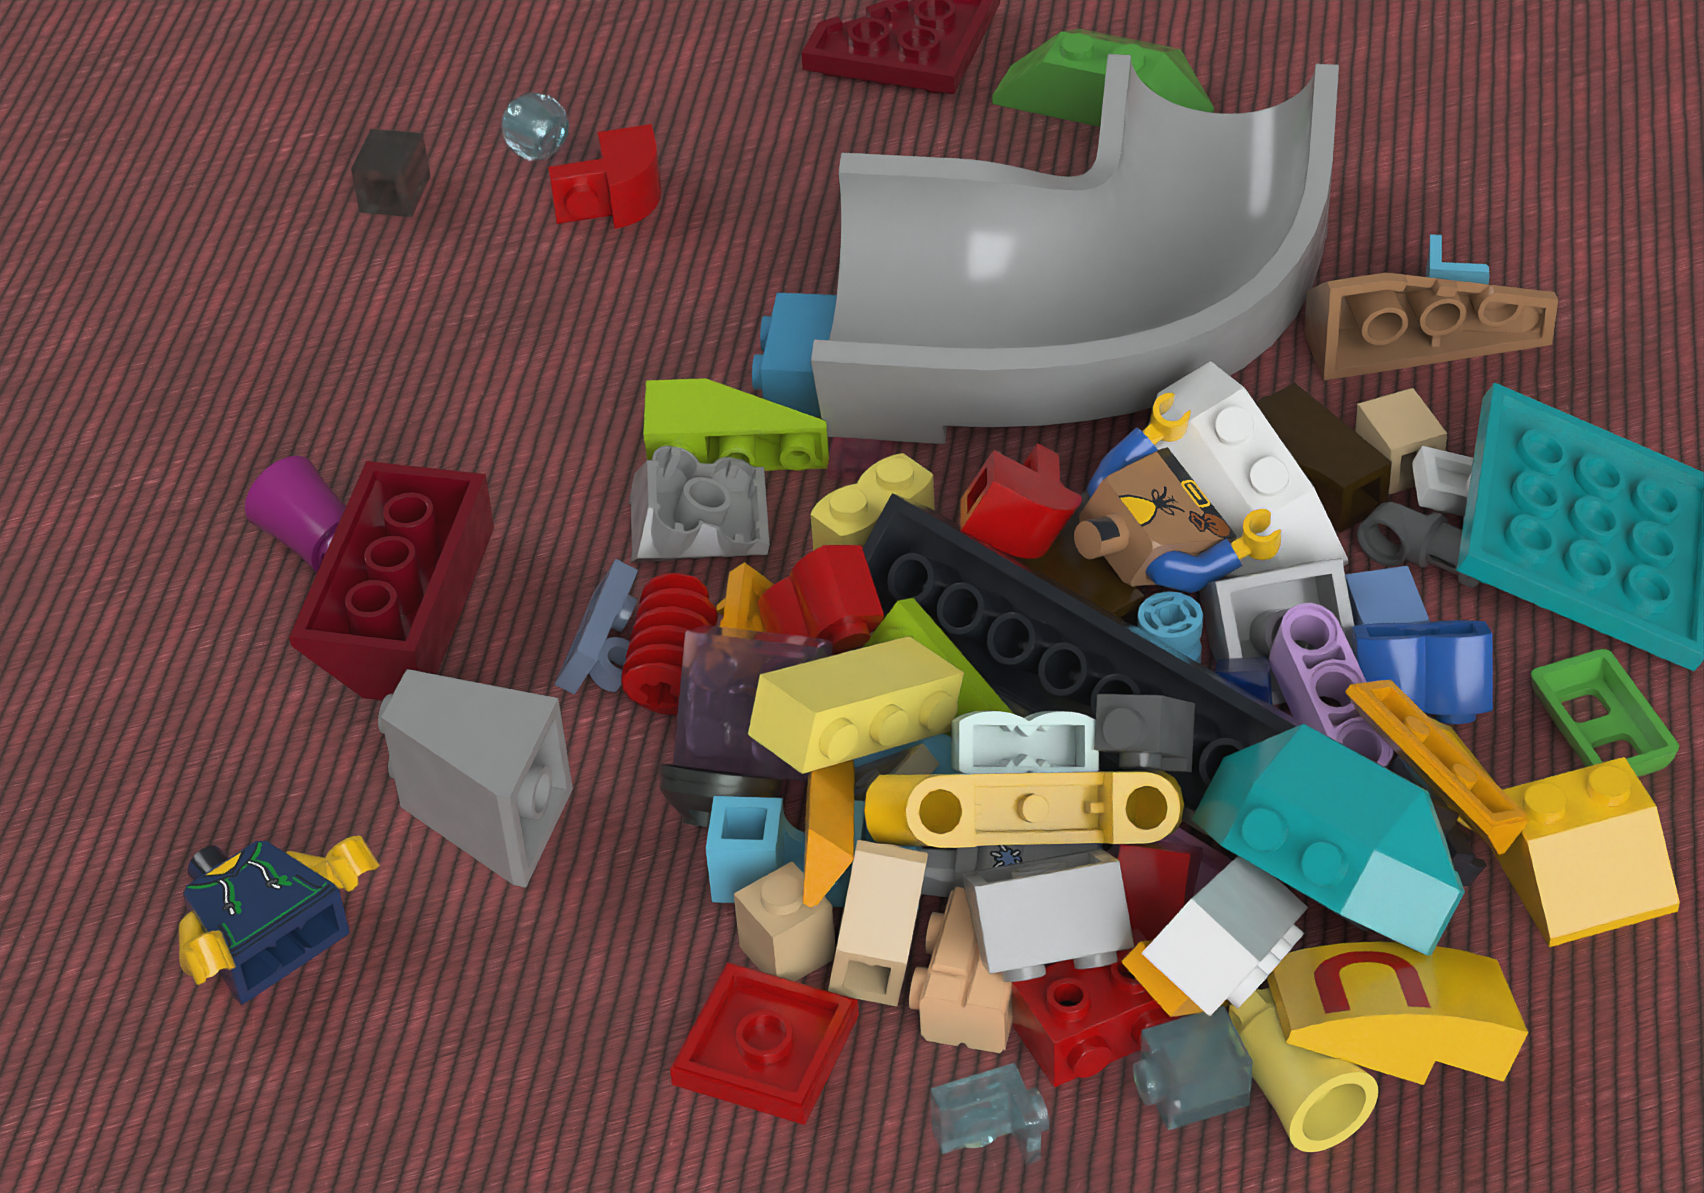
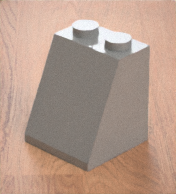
M407 669L394 694H388L384 698L378 716V727L380 732L385 734L389 751L388 772L389 776L395 779L401 808L512 885L526 888L573 790L558 698Z

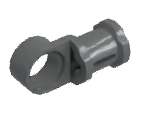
M1386 502L1377 506L1359 525L1357 537L1362 550L1369 558L1381 565L1388 567L1398 566L1404 560L1419 567H1427L1431 564L1458 576L1459 583L1470 588H1474L1480 582L1475 578L1456 571L1462 529L1448 524V519L1443 515L1433 512L1426 516L1401 504ZM1378 524H1384L1393 529L1399 536L1401 545L1387 540L1381 533Z

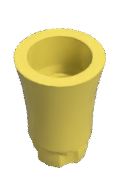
M1270 987L1263 990L1256 989L1238 1009L1233 1004L1230 1005L1228 1016L1222 1023L1224 1035L1235 1048L1237 1059L1254 1078L1276 1111L1294 1147L1304 1152L1326 1150L1346 1140L1364 1124L1373 1111L1378 1098V1085L1370 1074L1356 1064L1286 1043Z

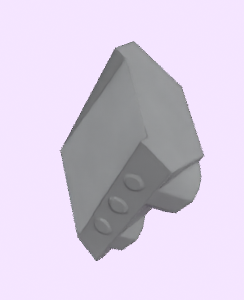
M664 446L658 448L654 452L652 460H646L635 472L628 503L631 504L632 532L630 563L768 554L770 544L764 467H754L744 460L730 457L720 458L713 464L699 463L697 458L686 449Z

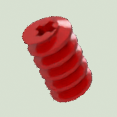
M665 573L653 577L644 585L640 597V604L636 613L626 660L621 674L622 690L630 700L645 709L659 714L678 715L690 712L698 706L701 697V687L706 675L705 668L710 657L709 650L713 643V631L718 622L716 607L709 600L710 596L707 587L697 577L683 573Z

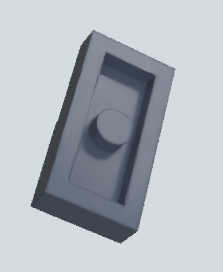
M617 559L614 560L592 594L554 685L575 694L590 673L592 680L602 689L616 692L622 684V669L615 667L610 661L624 666L630 641L620 637L607 639L611 628L618 632L624 629L636 606L638 599L628 593L638 572L637 569Z

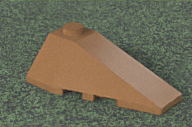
M1385 272L1327 281L1307 290L1304 337L1322 379L1325 381L1552 345L1558 298L1555 292Z

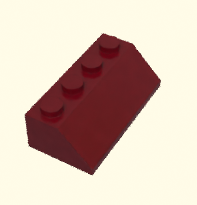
M366 461L289 635L291 646L365 699L383 701L388 694H394L407 669L437 675L494 530L486 474Z

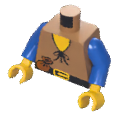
M1165 393L1154 402L1150 425L1143 431L1136 427L1100 462L1087 487L1090 500L1079 515L1080 523L1074 531V541L1079 553L1083 557L1094 559L1104 556L1121 580L1132 587L1157 584L1193 593L1207 587L1209 582L1217 581L1242 567L1243 565L1240 560L1246 556L1262 561L1273 558L1281 546V530H1276L1268 536L1255 535L1265 531L1271 524V512L1267 509H1257L1247 514L1243 521V536L1237 539L1236 534L1168 447L1160 450L1156 448L1155 445L1160 440L1172 442L1182 438L1187 431L1191 410H1188L1177 421L1164 419L1161 415L1171 408L1175 398L1174 393Z

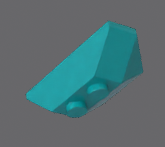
M1301 724L1224 757L1192 817V820L1224 848L1336 913L1428 956L1436 948L1465 893L1459 874L1454 870L1447 841L1429 792L1306 724Z

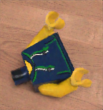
M359 835L339 842L328 852L326 858L294 851L284 852L268 841H255L232 857L227 856L217 846H207L201 849L190 860L188 874L193 882L188 884L182 893L188 914L179 923L180 967L184 973L193 976L196 985L206 982V978L212 977L219 972L235 999L241 1005L245 1004L350 934L340 889L344 888L348 892L352 891L359 884L357 876L369 870H376L380 866L363 837Z

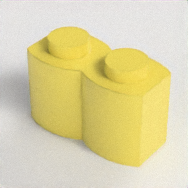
M904 453L889 456L873 464L862 474L857 484L847 485L829 493L813 508L811 512L813 550L823 545H861L863 549L892 493L927 506L935 511L933 474Z

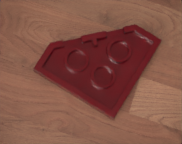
M885 0L867 6L866 16L842 23L838 16L818 22L801 52L802 69L824 73L831 77L844 76L874 81L882 85L894 84L925 89L932 93L944 92L955 94L1000 5V0Z

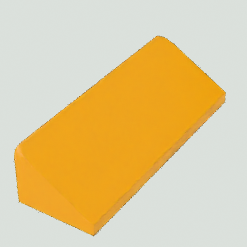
M1392 680L1350 684L1345 693L1362 719L1453 810L1460 813L1459 817L1496 854L1501 855L1505 853L1530 821L1527 817L1528 815Z
M854 760L809 772L803 903L810 908L818 905L854 860Z

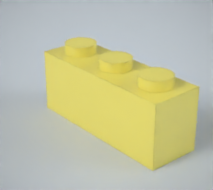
M910 636L763 673L759 677L748 735L802 774L951 731V720L955 718L957 713V701L964 672Z

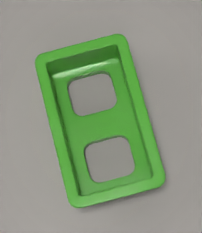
M1598 649L1532 670L1531 680L1536 697L1585 767L1603 763L1593 748L1617 740L1629 742L1637 752V756L1626 759L1637 777L1660 771L1667 767L1675 758L1679 749L1678 742L1611 651ZM1593 695L1599 699L1609 714L1578 723L1573 721L1561 703L1581 696Z

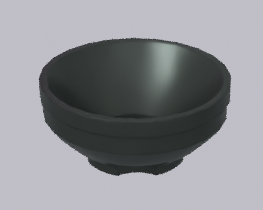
M660 764L659 775L661 778L659 788L668 802L683 817L682 823L709 827L714 796L779 798L783 785L782 778L769 775L701 766Z

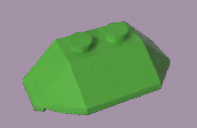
M1084 29L1061 31L1011 65L992 95V104L1100 127L1108 54L1131 55L1132 65L1137 76L1154 93L1177 105L1214 113V106L1181 49Z

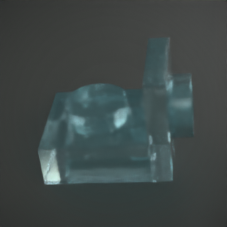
M1015 1063L931 1088L932 1132L942 1154L964 1147H982L991 1143L999 1136L1012 1133L1026 1165L1041 1160V1132L1047 1131L1050 1128L1047 1109L1036 1087L1026 1089Z

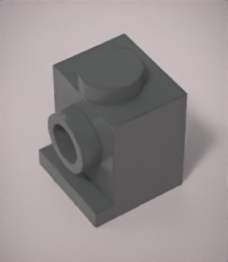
M1097 694L1094 750L1120 755L1119 767H1122L1123 770L1191 772L1195 703L1162 695Z

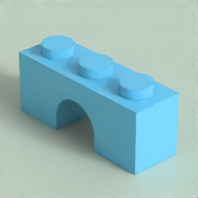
M713 797L706 842L712 902L735 903V892L791 861L804 873L805 833L794 828L785 818L783 798ZM854 801V854L857 839L877 843L866 827L865 801ZM900 846L915 851H921L923 846ZM853 861L825 895L826 899L832 904V907H844Z

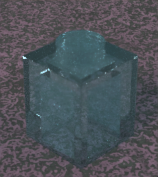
M1224 1006L1218 1007L1211 1016L1205 1012H1200L1142 1030L1141 1061L1133 1064L1134 1080L1142 1101L1146 1106L1156 1105L1167 1130L1250 1106L1253 1061Z

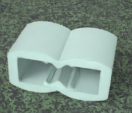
M999 711L969 712L951 720V768L961 774L1099 771V751L1094 750L1096 720L1084 714L1065 711L1038 712L1024 718Z

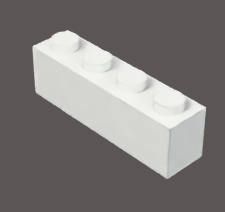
M1237 856L1181 909L1142 954L1209 1016L1226 999L1238 1009L1304 935L1294 923L1308 907L1273 875Z

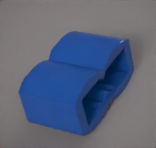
M1450 620L1421 624L1373 623L1352 626V652L1366 682L1392 680L1424 713L1436 714V720L1442 723H1470L1476 720V714L1493 711V633L1486 622Z

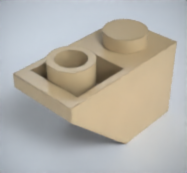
M857 839L828 988L829 992L881 1004L898 1005L928 853L905 849L894 844H879Z

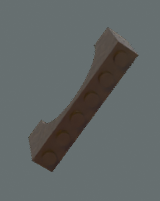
M1293 383L1256 402L1262 414L1315 488L1335 530L1339 533L1363 521L1381 503L1388 502L1392 461L1300 386ZM1087 491L1079 494L1082 496L1081 504L1044 556L1035 559L1016 558L1137 627L1139 606L1144 602V595L1135 586L1132 587L1124 583L1104 556L1087 559L1079 553L1075 545L1074 531L1080 523L1079 515L1090 500Z

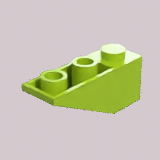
M707 378L646 380L643 435L647 460H652L653 454L658 448L673 446L686 449L697 458L699 463L713 464L720 458L730 457L744 460L754 467H764V471L830 469L827 421Z

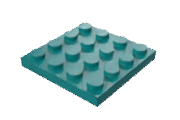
M1494 382L1482 399L1456 571L1534 603L1541 608L1548 609L1593 628L1602 634H1607L1647 651L1661 659H1666L1695 671L1704 661V472Z

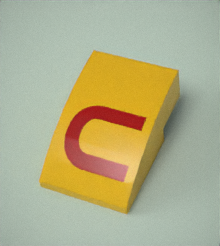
M1399 942L1340 943L1289 952L1267 977L1286 1043L1424 1085L1435 1061L1504 1082L1528 1034V1030L1498 960L1463 950L1436 946L1433 953L1428 956Z

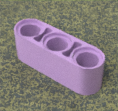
M1314 603L1298 604L1290 608L1283 616L1271 648L1269 660L1293 718L1387 768L1394 750L1362 719L1345 693L1350 684L1364 683L1366 680L1339 621L1331 611ZM1302 640L1308 642L1316 650L1301 648L1294 641ZM1319 697L1333 698L1342 707L1329 706L1322 702Z

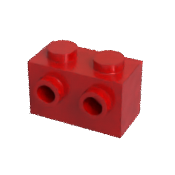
M1139 928L1131 930L1134 948L1141 941H1147ZM1134 948L1116 951L1118 961L1110 965L1075 969L1073 959L1063 960L1045 967L1046 975L1012 982L1013 1028L1054 1088L1077 1077L1087 1078L1103 1070L1109 1063L1141 1049H1154L1165 1043L1172 1035L1180 1032L1181 1016L1170 1017L1122 963V960Z

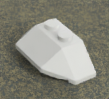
M1210 361L1157 394V398L1165 393L1175 394L1173 405L1166 413L1161 415L1164 419L1177 421L1188 410H1191L1187 431L1182 438L1172 442L1160 440L1155 445L1158 450L1166 447L1170 449L1236 534L1237 539L1243 536V521L1245 517L1257 509H1267L1271 512V524L1265 531L1255 535L1268 536L1276 530H1281V546L1273 558L1262 561L1246 556L1240 560L1243 566L1226 575L1227 577L1327 559L1342 558L1343 566L1348 564L1346 553L1315 488L1241 384Z

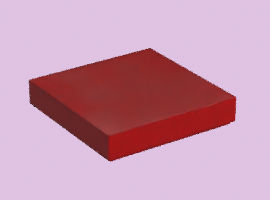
M727 962L670 1068L672 1085L805 1125L859 1016L858 1000Z

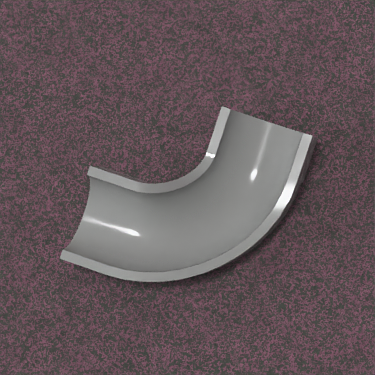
M1108 54L1097 156L1092 168L1079 176H1056L1015 166L972 159L841 153L838 172L841 195V249L835 313L829 340L814 339L811 356L821 419L827 421L828 437L945 444L947 426L1014 427L1090 421L1152 408L1160 391L1210 361L1229 376L1246 367L1271 347L1296 318L1306 300L1307 290L1313 286L1323 257L1325 239H1327L1339 65L1316 64L1312 78L1302 91L1279 105L1254 112L1221 114L1186 108L1162 98L1150 90L1137 76L1132 65L1131 55Z

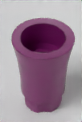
M289 456L273 463L258 476L248 492L245 501V514L251 524L278 539L318 572L346 505L326 484L309 459L303 456Z

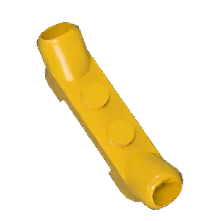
M1162 770L879 775L869 786L866 792L864 814L867 830L877 843L894 844L897 846L961 848L989 845L1144 844L1160 841L1176 832L1182 821L1184 802L1181 787L1176 779Z

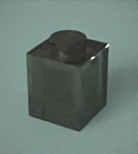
M370 129L351 168L360 213L403 217L413 216L431 178L423 133Z

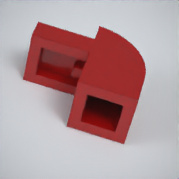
M652 124L597 132L601 159L548 167L557 224L612 216L614 229H618L641 221L655 210L660 202L662 189L657 145Z
M1037 443L1023 465L993 450L961 498L960 531L1004 553L1026 559L1040 558L1047 553L1082 502V496L1064 487V483L1060 481L1059 454Z

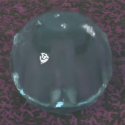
M539 92L523 93L510 102L504 111L501 129L506 144L517 156L527 160H547L561 148L567 138L569 121L565 109L553 96Z

